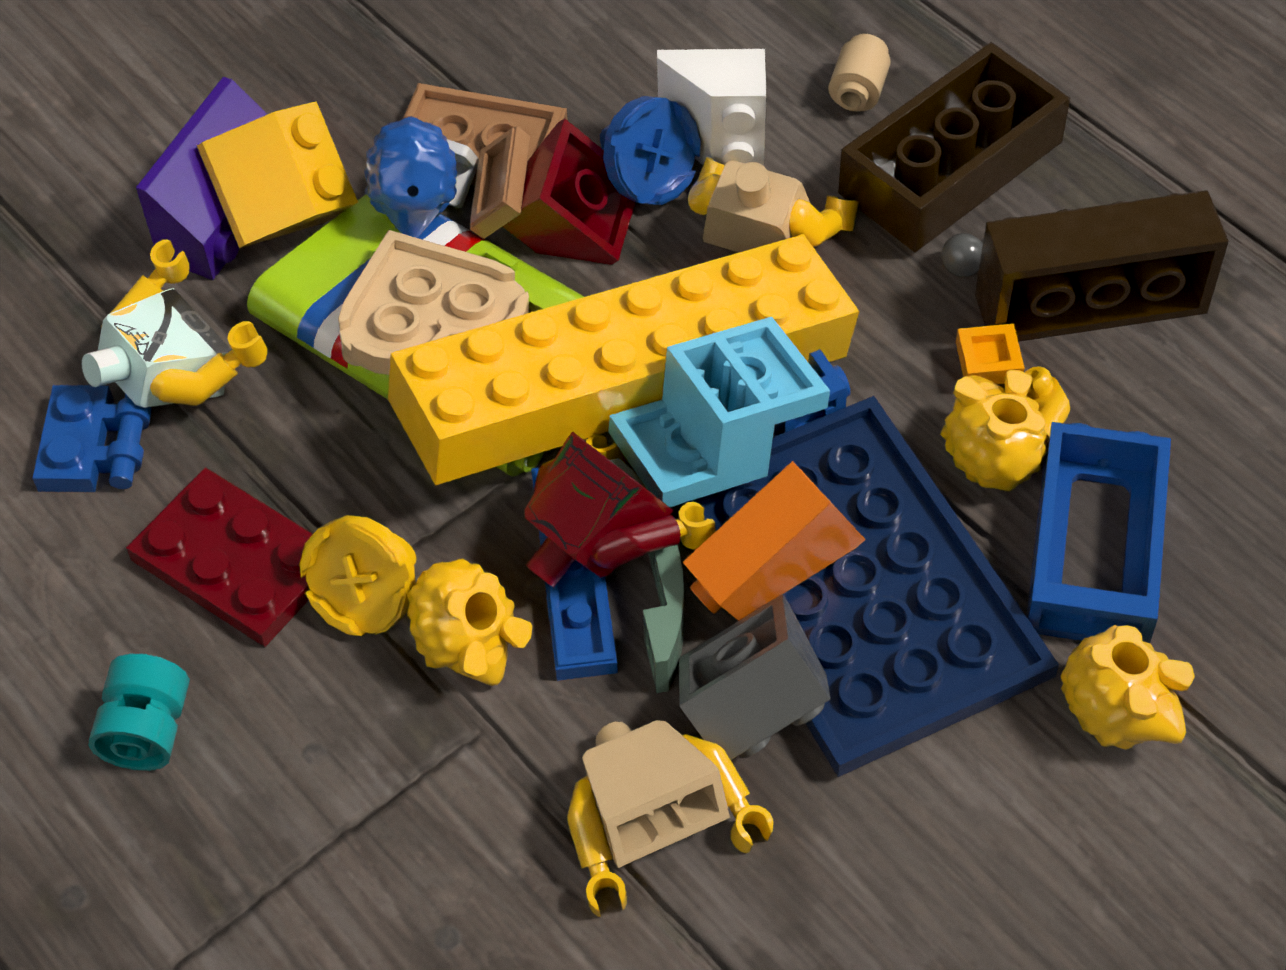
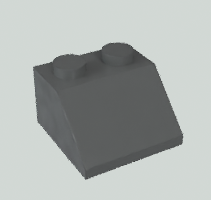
M783 594L679 658V706L701 737L706 741L721 746L730 760L737 756L747 758L756 754L768 744L771 735L791 723L795 726L807 723L816 717L824 708L825 703L831 699L827 675Z

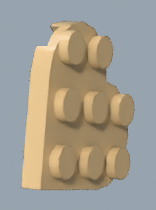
M388 230L343 302L338 318L342 357L351 365L361 366L374 373L389 375L390 353L527 314L529 309L528 292H525L524 288L515 281V271L512 268L495 260Z

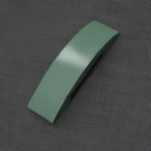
M621 459L610 460L645 487L638 475ZM677 545L648 553L661 606L643 610L644 642L657 693L669 691L678 669L684 640V582Z

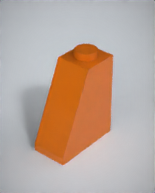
M792 461L687 557L683 564L697 579L690 586V589L713 614L723 608L739 621L856 549L866 539Z

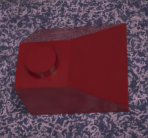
M564 118L555 125L527 161L521 214L502 227L538 254L612 265L619 261L635 202L619 194L608 179L603 160L604 150Z

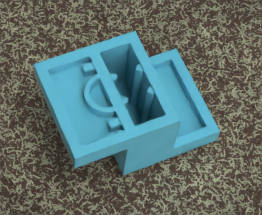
M768 317L668 346L662 400L610 415L608 433L647 490L667 506L673 507L767 477L775 424L828 408L830 390L773 317Z

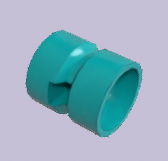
M130 653L118 656L112 660L102 691L101 699L104 704L97 709L88 746L93 754L110 764L131 770L150 771L161 769L169 764L178 729L175 720L181 717L190 682L186 671L173 662L148 654Z

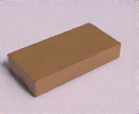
M518 126L512 127L480 150L470 230L483 239L521 214L530 135Z

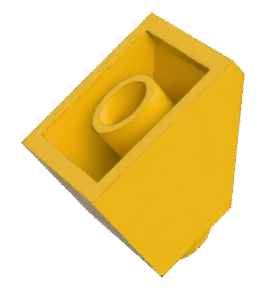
M317 101L272 112L197 145L239 248L323 224L358 203Z

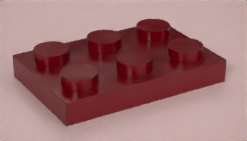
M206 467L126 547L131 561L263 647H266L309 601L306 592L310 588L306 581V575L301 578L299 563L304 545L313 534Z

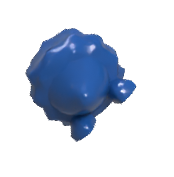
M410 116L381 127L380 133L374 136V146L366 152L367 166L364 174L367 186L365 194L370 198V203L375 210L385 214L401 234L418 238L436 215L443 212L455 198L457 193L455 187L457 182L455 152L449 148L447 138L443 135L440 127L432 123L423 122L418 118Z

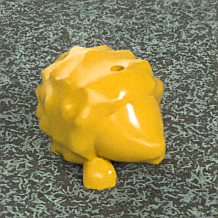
M1009 370L1004 377V389L983 377L975 375L965 376L957 380L953 391L956 397L953 410L946 417L945 425L940 433L946 440V451L953 456L955 467L964 471L966 478L971 482L978 483L984 488L1011 491L1019 484L1029 480L1033 473L1041 470L1042 458L1048 451L1045 446L1049 438L1044 429L1046 420L1038 411L1039 404L1026 397L1033 379L1022 371Z
M463 558L451 562L435 563L428 570L421 573L415 585L407 593L409 601L407 616L410 619V632L416 640V650L425 656L427 667H448L458 674L489 686H495L502 681L508 657V644L514 648H524L531 639V622L514 617V602L506 597L505 589L500 585L498 577L489 572H484L480 564H470Z
M1113 625L1105 632L1084 638L1073 649L1061 674L1063 682L1061 690L1065 694L1070 711L1077 717L1083 731L1094 735L1103 747L1116 746L1127 750L1136 744L1147 741H1161L1172 744L1182 742L1186 735L1183 710L1174 690L1187 691L1195 676L1192 665L1188 662L1168 660L1164 653L1155 651L1151 643L1143 642L1142 635L1136 627Z

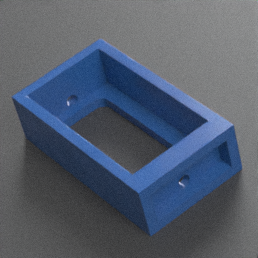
M1051 423L1046 446L1048 451L1044 456L1026 616L1039 635L1082 641L1084 638L1105 632L1113 625H1128L1137 628L1142 635L1143 642H1151L1159 611L1171 438L1152 436L1140 431L1123 432L1094 428L1082 423ZM1086 480L1120 485L1129 492L1121 592L1062 584L1071 487L1075 481Z

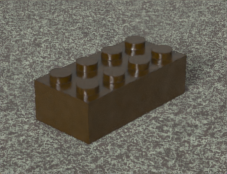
M990 42L841 149L838 193L846 200L859 201V210L916 253L1061 144L1071 98L1000 47Z
M1208 190L1173 193L1163 197L1135 201H1118L1112 204L1079 209H1063L1057 212L1024 217H1007L1002 220L986 222L975 296L985 326L1014 324L1018 342L1208 314L1229 240Z

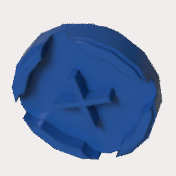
M642 96L626 103L613 117L611 124L600 133V143L604 150L603 160L608 179L618 193L636 203L662 205L679 197L692 182L696 170H692L695 156L700 157L701 141L696 122L686 107L663 97Z

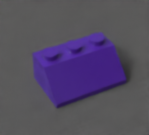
M222 77L136 187L153 245L161 240H170L175 250L171 261L180 252L184 251L189 262V272L211 280L215 279L226 263L231 262L236 257L239 246L197 145L268 115L232 79Z

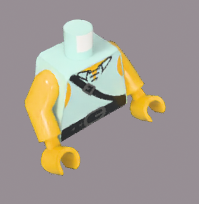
M167 239L156 243L151 250L150 256L155 270L148 278L142 275L103 320L98 351L87 353L82 359L84 376L92 387L116 382L135 405L144 408L172 403L192 406L200 405L209 398L224 395L226 384L238 375L236 371L238 366L256 367L261 365L267 357V347L262 337L258 336L253 323L243 321L231 328L227 338L232 348L231 350L174 288L165 291L161 290L165 283H179L186 279L189 274V262L185 252H180L171 261L175 250L171 241Z

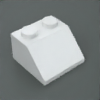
M765 49L657 50L658 97L667 98L686 107L696 122L701 147L700 157L695 156V159L701 164H704L706 157H710L724 165L727 161L735 160L741 163L757 162L764 166L766 118Z

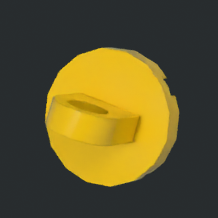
M346 515L318 528L305 543L299 563L301 578L306 575V581L310 588L306 595L311 606L329 625L348 635L379 634L397 624L408 611L409 601L407 593L416 583L414 569L416 554L412 546L400 536L392 533L387 527L368 517Z

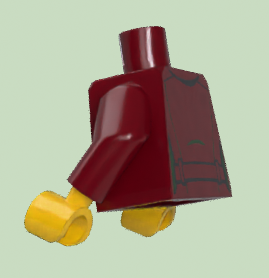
M572 431L556 458L543 463L538 469L533 496L525 508V518L544 533L547 538L527 562L526 566L552 587L556 586L575 560L601 578L608 576L615 568L647 553L679 544L680 540L687 548L696 550L716 532L715 521L713 519L705 520L704 508L696 502L684 504L679 510V519H675L670 515L673 510L610 461L619 458L625 463L624 455L616 443L608 446L607 438L600 434L589 437L584 441Z

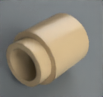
M859 34L843 45L828 90L831 98L844 109L849 111H866L878 103L891 63L888 47L883 40L871 34Z

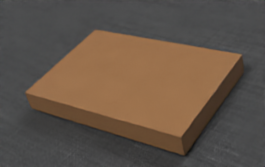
M418 83L404 115V118L412 116L423 122L432 123L440 127L443 135L448 140L470 147L478 158L480 150L512 127L518 126L530 135L527 161L555 125L564 118L568 120L567 108ZM477 170L471 185L476 184Z

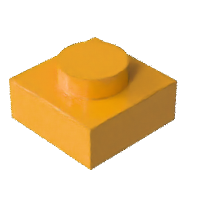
M1014 324L958 329L956 346L963 377L975 375L991 380L996 384H1005L1004 377L1007 371L1019 370L1024 372L1025 367Z

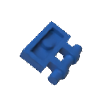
M53 385L32 478L38 492H95L99 473H110L109 484L115 488H130L134 472L139 471L142 466L144 449L140 445L142 430L147 429L149 426L152 408L135 405L126 393L124 399L120 400L118 404H113L114 399L109 386ZM107 431H118L117 440L113 441L109 446H105Z

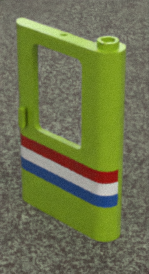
M365 194L358 200L357 204L344 210L267 269L252 286L248 296L247 308L254 317L388 399L389 375L374 373L361 366L347 363L342 357V344L339 335L338 318L343 302L388 230L400 233L385 214L375 210L370 203V198ZM441 213L436 215L418 237L422 240L489 258L512 268L515 271V281L524 288L525 292H528L529 309L533 312L584 297ZM544 452L496 467L511 477L517 476L523 471L530 472L532 468L537 466Z

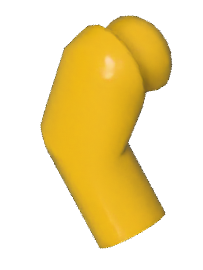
M1040 366L1032 367L1025 371L1033 379L1026 397L1039 404L1038 411L1046 420L1044 429L1049 436L1052 422L1064 423L1070 412V403L1059 382L1051 376L1049 370Z

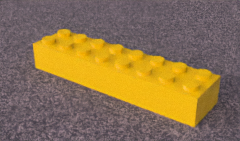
M802 234L390 353L388 401L436 486L563 446L572 431L582 439L608 432L610 415L662 400L668 346L773 317L807 362L809 353L819 349L828 361L831 362L847 356L859 310L808 239Z

